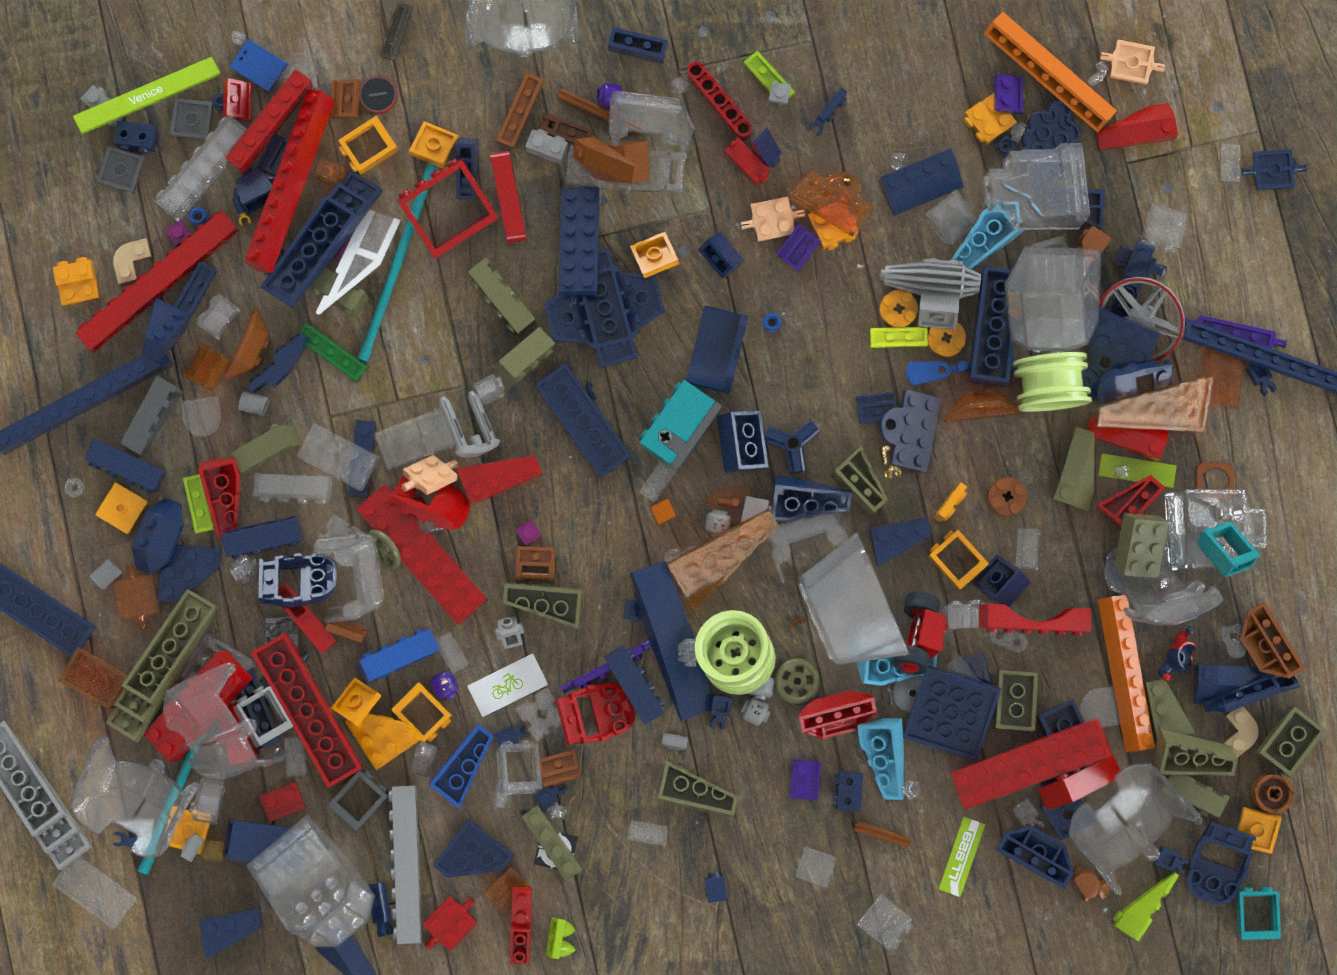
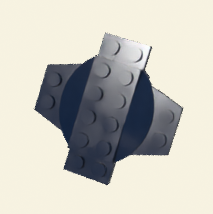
M609 248L599 250L598 294L557 295L544 304L554 342L584 343L588 347L595 349L601 368L638 359L633 341L634 338L637 336L640 328L665 313L655 274L647 278L638 273L625 274L619 268L613 266Z

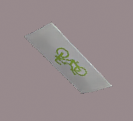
M532 653L467 687L482 717L547 686L548 683Z

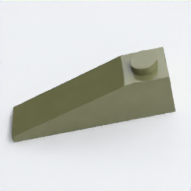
M1075 427L1051 499L1088 511L1094 495V432Z

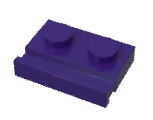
M999 73L994 76V111L1014 112L1018 115L1023 112V77L1016 78L1012 75Z
M798 224L776 255L780 256L795 270L800 271L821 240L801 224Z
M793 759L789 798L818 801L821 762Z

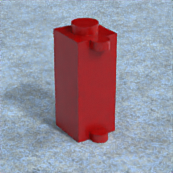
M739 137L732 141L725 149L724 155L755 186L759 183L761 185L764 184L769 178L770 169Z

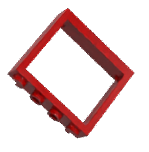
M455 158L446 164L448 167L442 171L440 168L430 174L431 178L426 181L421 179L414 184L415 188L410 191L408 189L402 191L398 195L399 198L396 199L434 259L499 218L462 159L457 160ZM460 168L488 213L434 247L406 202Z

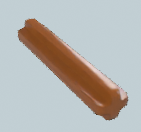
M856 821L854 825V831L906 848L910 844L909 837Z

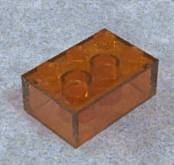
M77 647L58 681L108 709H114L115 705L113 704L124 689L121 685L130 673L83 647Z

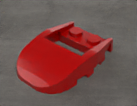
M402 476L396 488L389 496L388 505L391 506L392 503L402 507L401 512L407 515L411 513L418 517V521L423 523L426 520L434 522L436 527L454 530L462 527L470 513V504L466 495L452 484L438 489L429 506L412 500L418 491L417 488H412L406 492L403 491L402 484L409 482L405 476Z
M620 684L590 685L554 701L565 736V745L609 740V738L626 732L634 722L633 705ZM585 696H589L598 733L589 736L585 734L576 700Z

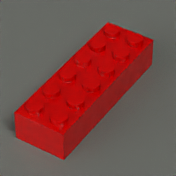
M228 651L216 652L147 729L144 736L167 762L180 760L253 678Z

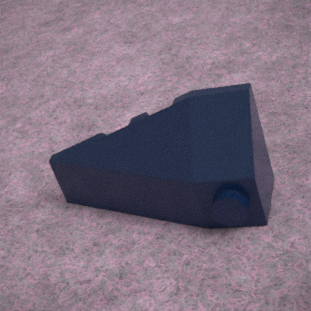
M1194 665L1193 704H1203V701L1271 674L1259 672L1257 667Z
M343 915L309 934L317 951L343 975H377Z

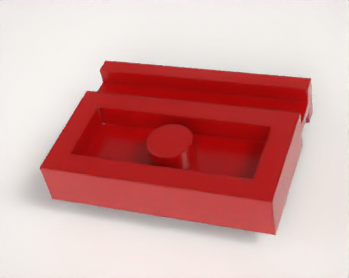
M230 78L224 79L223 117L242 119L244 121L251 120L252 83Z
M297 782L259 796L269 822L306 808Z

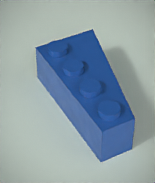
M422 628L414 632V636L411 638L404 636L396 640L397 644L393 646L386 644L378 648L379 652L373 655L372 652H368L360 656L361 660L356 664L363 683L369 685L372 680L382 679L391 674L392 671H399L409 666L410 663H416L437 653L440 649L431 630L425 631Z
M479 722L429 782L433 789L458 809L462 805L493 738V734Z

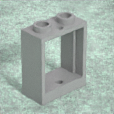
M270 686L267 688L259 687L253 691L254 695L250 698L246 695L236 701L237 705L233 707L256 748L293 727ZM265 695L281 725L258 737L242 707Z

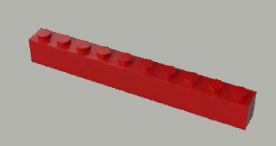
M307 90L245 257L244 262L258 272H273L335 103L322 90Z
M223 211L215 212L211 215L210 221L205 225H199L192 236H187L180 242L181 245L168 251L166 257L162 261L155 262L148 273L141 274L136 279V283L125 287L118 298L111 299L105 309L98 310L92 316L93 319L88 323L84 322L78 327V331L75 334L91 352L95 353L155 303L156 298L162 297L193 271L199 261H205L239 232V229Z

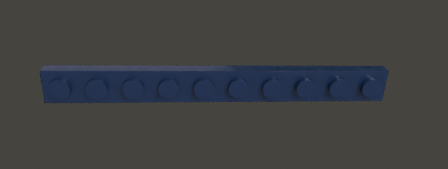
M1188 320L1186 323L1183 340L1337 394L1336 371L1192 320Z

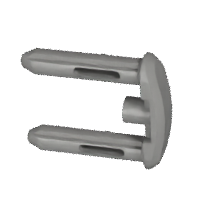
M475 391L468 393V400L486 443H482L480 436L475 435L469 438L471 445H467L450 401L446 397H441L439 406L456 445V455L467 458L478 457L499 445L500 439L495 438L479 395Z

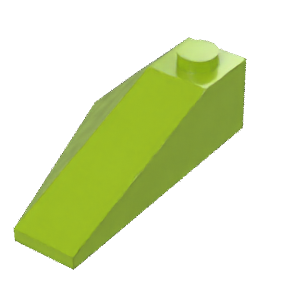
M1171 872L1122 911L1119 910L1113 917L1114 923L1112 925L1139 942L1152 922L1151 914H1154L1161 907V897L1165 898L1179 875Z

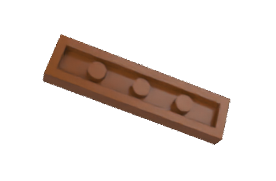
M526 72L496 139L498 143L512 149L515 148L544 83V79Z

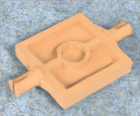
M1117 40L1113 54L1101 52L1100 60L1111 62L1110 78L1147 85L1152 70L1164 72L1165 64L1154 63L1155 47Z
M788 197L751 204V220L740 223L744 225L741 226L742 230L753 227L758 242L790 236L794 231V219L805 217L804 209L793 211Z
M432 455L404 468L403 476L409 482L402 484L403 491L406 492L412 488H417L428 495L457 481V474L451 469L458 467V462L454 459L448 463H443L436 456Z

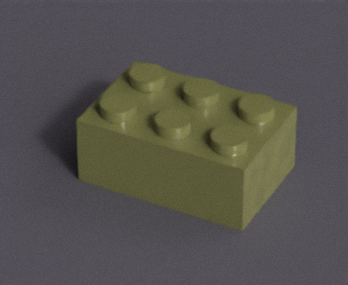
M1124 513L1113 569L1126 576L1158 578L1169 521L1157 515Z
M997 670L996 687L1001 688V693L994 710L993 728L1035 731L1038 673Z
M1291 706L1282 715L1255 753L1284 776L1291 777L1326 730L1298 708Z

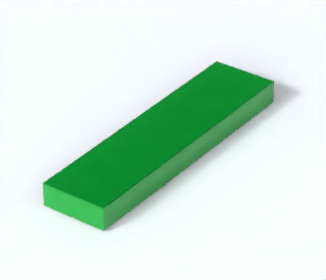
M307 322L298 332L300 335L303 333L309 337L306 345L308 348L355 382L360 379L368 366Z

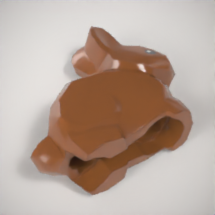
M1079 865L1074 866V874L1071 877V881L1081 893V898L1085 903L1096 896L1104 900L1110 892V887L1118 883V879L1112 872L1107 873L1102 880H1099L1095 872L1081 868Z

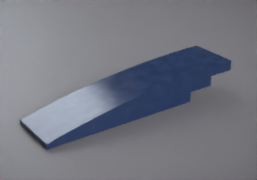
M350 170L342 183L338 182L330 195H325L260 288L288 306L293 307L347 241L383 190Z
M666 561L630 573L636 589L634 595L641 611L638 613L680 721L710 710L712 695L707 678L697 661L695 648H692L695 647V641Z

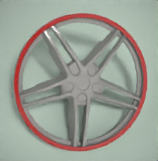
M1146 277L1127 278L1114 284L1102 297L1099 307L1104 309L1108 299L1114 293L1128 314L1124 318L1161 334L1175 337L1173 342L1164 351L1152 355L1149 361L1153 360L1155 362L1169 355L1180 342L1185 326L1183 308L1176 295L1164 284ZM1133 283H1144L1155 286L1157 289L1143 305H1139L1123 286ZM1117 290H1119V291L1121 292V294L1124 296V298H1125V299L1129 302V304L1132 306L1131 309L1128 307V305L1126 304V302L1124 301V299L1121 298V296L1119 295V293L1117 292ZM1160 290L1164 292L1154 307L1148 305ZM1166 295L1172 300L1177 310L1178 327L1170 324L1168 321L1155 317L1156 311ZM1155 324L1167 328L1169 330L1177 332V334L1168 332L1160 328H1156Z

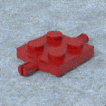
M449 895L422 923L432 936L424 946L430 950L438 942L451 951L478 923L468 911L476 901L470 896L462 905Z

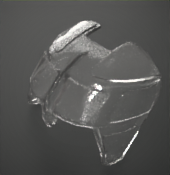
M468 0L469 11H467L465 35L466 44L470 48L481 42H486L494 49L515 52L520 57L531 56L533 52L553 48L563 42L565 38L572 41L573 44L579 41L576 0ZM524 11H527V27H524Z
M1172 528L1167 532L1158 578L1126 576L1113 569L1118 547L1114 548L1107 555L1104 568L1105 581L1110 590L1126 595L1135 610L1126 607L1123 609L1125 614L1134 621L1156 626L1177 625L1199 617V615L1210 611L1224 600L1221 593L1213 586H1210L1208 592L1202 593L1204 583L1199 580L1192 582L1187 588L1183 581L1168 567L1177 547L1182 542L1179 533Z
M231 663L223 664L173 686L166 691L163 706L164 719L168 729L182 734L196 758L189 759L190 766L201 776L216 781L228 780L251 771L253 768L279 763L285 758V753L280 748H277L275 753L256 758L246 738L256 730V722L253 719L247 718L238 724L228 707L219 697L227 679L236 671L235 665ZM216 740L218 741L215 744L199 746V744L210 743Z
M105 736L94 744L84 765V771L72 794L70 810L84 827L95 834H100L111 823L136 834L138 839L132 846L131 852L143 858L158 857L169 847L184 811L198 790V783L193 782L182 791L181 787L174 780L164 774L165 767L159 759H153L149 766L133 761H116L109 745V737ZM146 798V801L142 806L141 810L139 811L137 816H135L134 814L141 805L143 799Z
M1150 763L1131 765L1121 770L1114 776L1119 787L1116 793L1096 810H1093L1087 802H1084L1074 812L1071 819L1069 835L1073 843L1096 866L1097 871L1116 895L1122 894V888L1116 882L1114 869L1125 866L1140 854H1143L1150 861L1158 859L1160 852L1153 843L1165 832L1174 817L1193 821L1199 826L1203 823L1201 815L1181 794L1179 795L1169 780ZM1115 810H1117L1119 814L1123 817V819L1128 823V827H1126L1120 821V819L1114 813Z

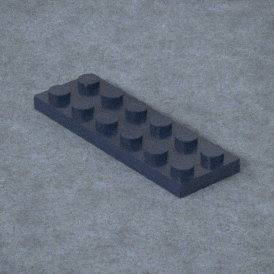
M599 187L562 188L559 295L598 294Z
M566 363L535 384L539 393L600 478L632 457Z
M0 563V610L75 659L97 626Z

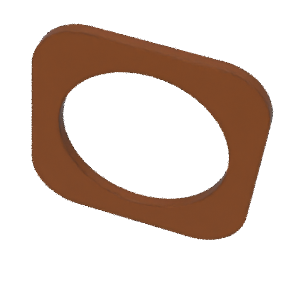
M1228 463L1200 464L1196 471L1198 497L1203 500L1231 499L1234 495V468ZM1210 468H1220L1228 475L1229 486L1220 495H1211L1202 486V476Z

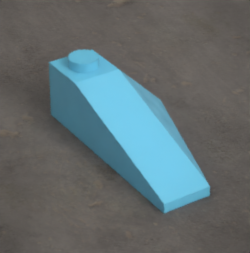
M997 200L981 213L978 221L971 228L968 236L951 260L963 262L964 266L973 270L1024 232V229L1014 216Z
M858 644L856 665L861 681L864 684L886 685L892 682L920 677L923 674H907L894 668L893 658L896 648ZM937 654L929 660V666L936 668Z
M882 718L858 724L860 746L867 755V762L874 771L875 780L883 798L887 800H903L904 735L902 718Z

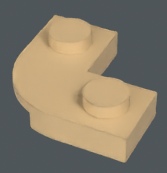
M147 238L126 243L117 249L113 258V264L119 285L137 281L138 277L134 262L152 258Z
M1244 707L1233 710L1225 716L1237 732L1223 744L1230 745L1237 758L1248 750L1258 737L1257 723Z

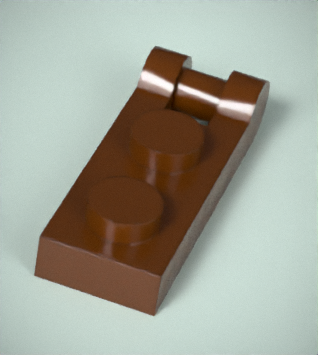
M548 113L543 114L542 125L538 127V129L548 132V135L552 137L560 136L566 142L574 145L575 139L589 138L593 134V130ZM550 122L555 123L553 129L549 128Z

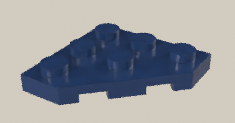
M176 545L169 562L160 571L158 601L178 603L187 589L192 591L197 588L207 577L220 568L222 549Z
M468 819L434 863L433 867L447 878L503 871L515 854Z

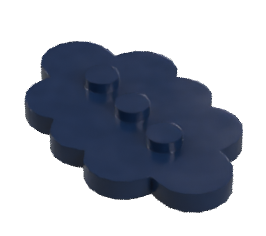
M1060 100L1051 103L1046 111L1039 110L1034 112L1028 119L1029 129L1021 136L1023 148L1019 150L1016 160L1020 168L1027 171L1025 176L1026 184L1034 191L1045 189L1051 180L1058 181L1066 177L1069 172L1068 162L1076 155L1074 143L1080 137V128L1075 122L1070 120L1072 115L1071 109Z

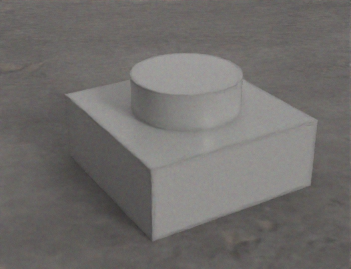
M772 82L769 102L787 105L791 85Z

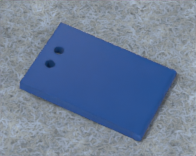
M247 39L231 63L230 68L270 93L288 63L250 39Z

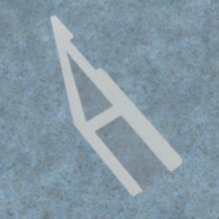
M372 210L368 211L356 227L336 269L339 275L329 296H323L316 311L317 314L322 313L381 264L400 223L399 219Z

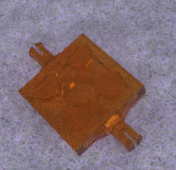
M135 565L126 566L129 577L122 581L113 582L120 620L137 619L138 630H142V627L147 629L145 617L160 613L153 575L136 576Z

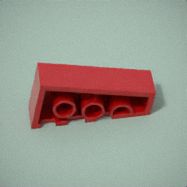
M535 456L456 468L472 505H476L543 476Z
M1114 755L1082 768L1072 770L1069 774H1062L1056 777L1057 780L1038 788L1046 810H1050L1074 802L1123 775Z

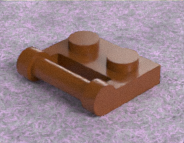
M517 546L516 581L525 579L554 582L556 548ZM522 566L549 567L548 573L522 572Z

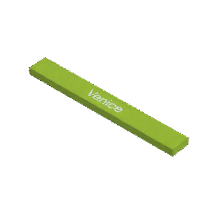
M209 57L73 116V120L82 135L220 75V71L213 58Z

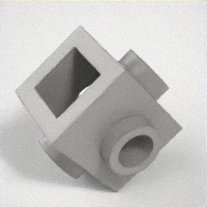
M516 616L497 620L498 628L495 631L497 639L502 640L504 649L523 645L521 634H524L522 622L518 623Z

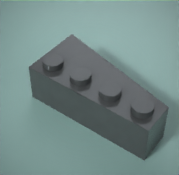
M157 375L137 413L133 416L129 428L122 434L121 444L144 457L184 392Z

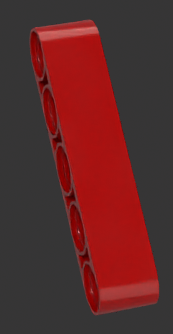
M698 61L690 63L687 68V76L691 83L735 137H739L740 140H747L752 131V125L703 64ZM697 68L701 73L696 76L691 74V70ZM705 83H710L713 87L710 90H705L702 86ZM721 97L725 102L718 105L714 100ZM728 112H734L736 114V117L734 119L727 118L726 114ZM744 126L748 129V132L742 134L738 131V128Z
M509 150L492 153L490 157L508 244L527 240Z

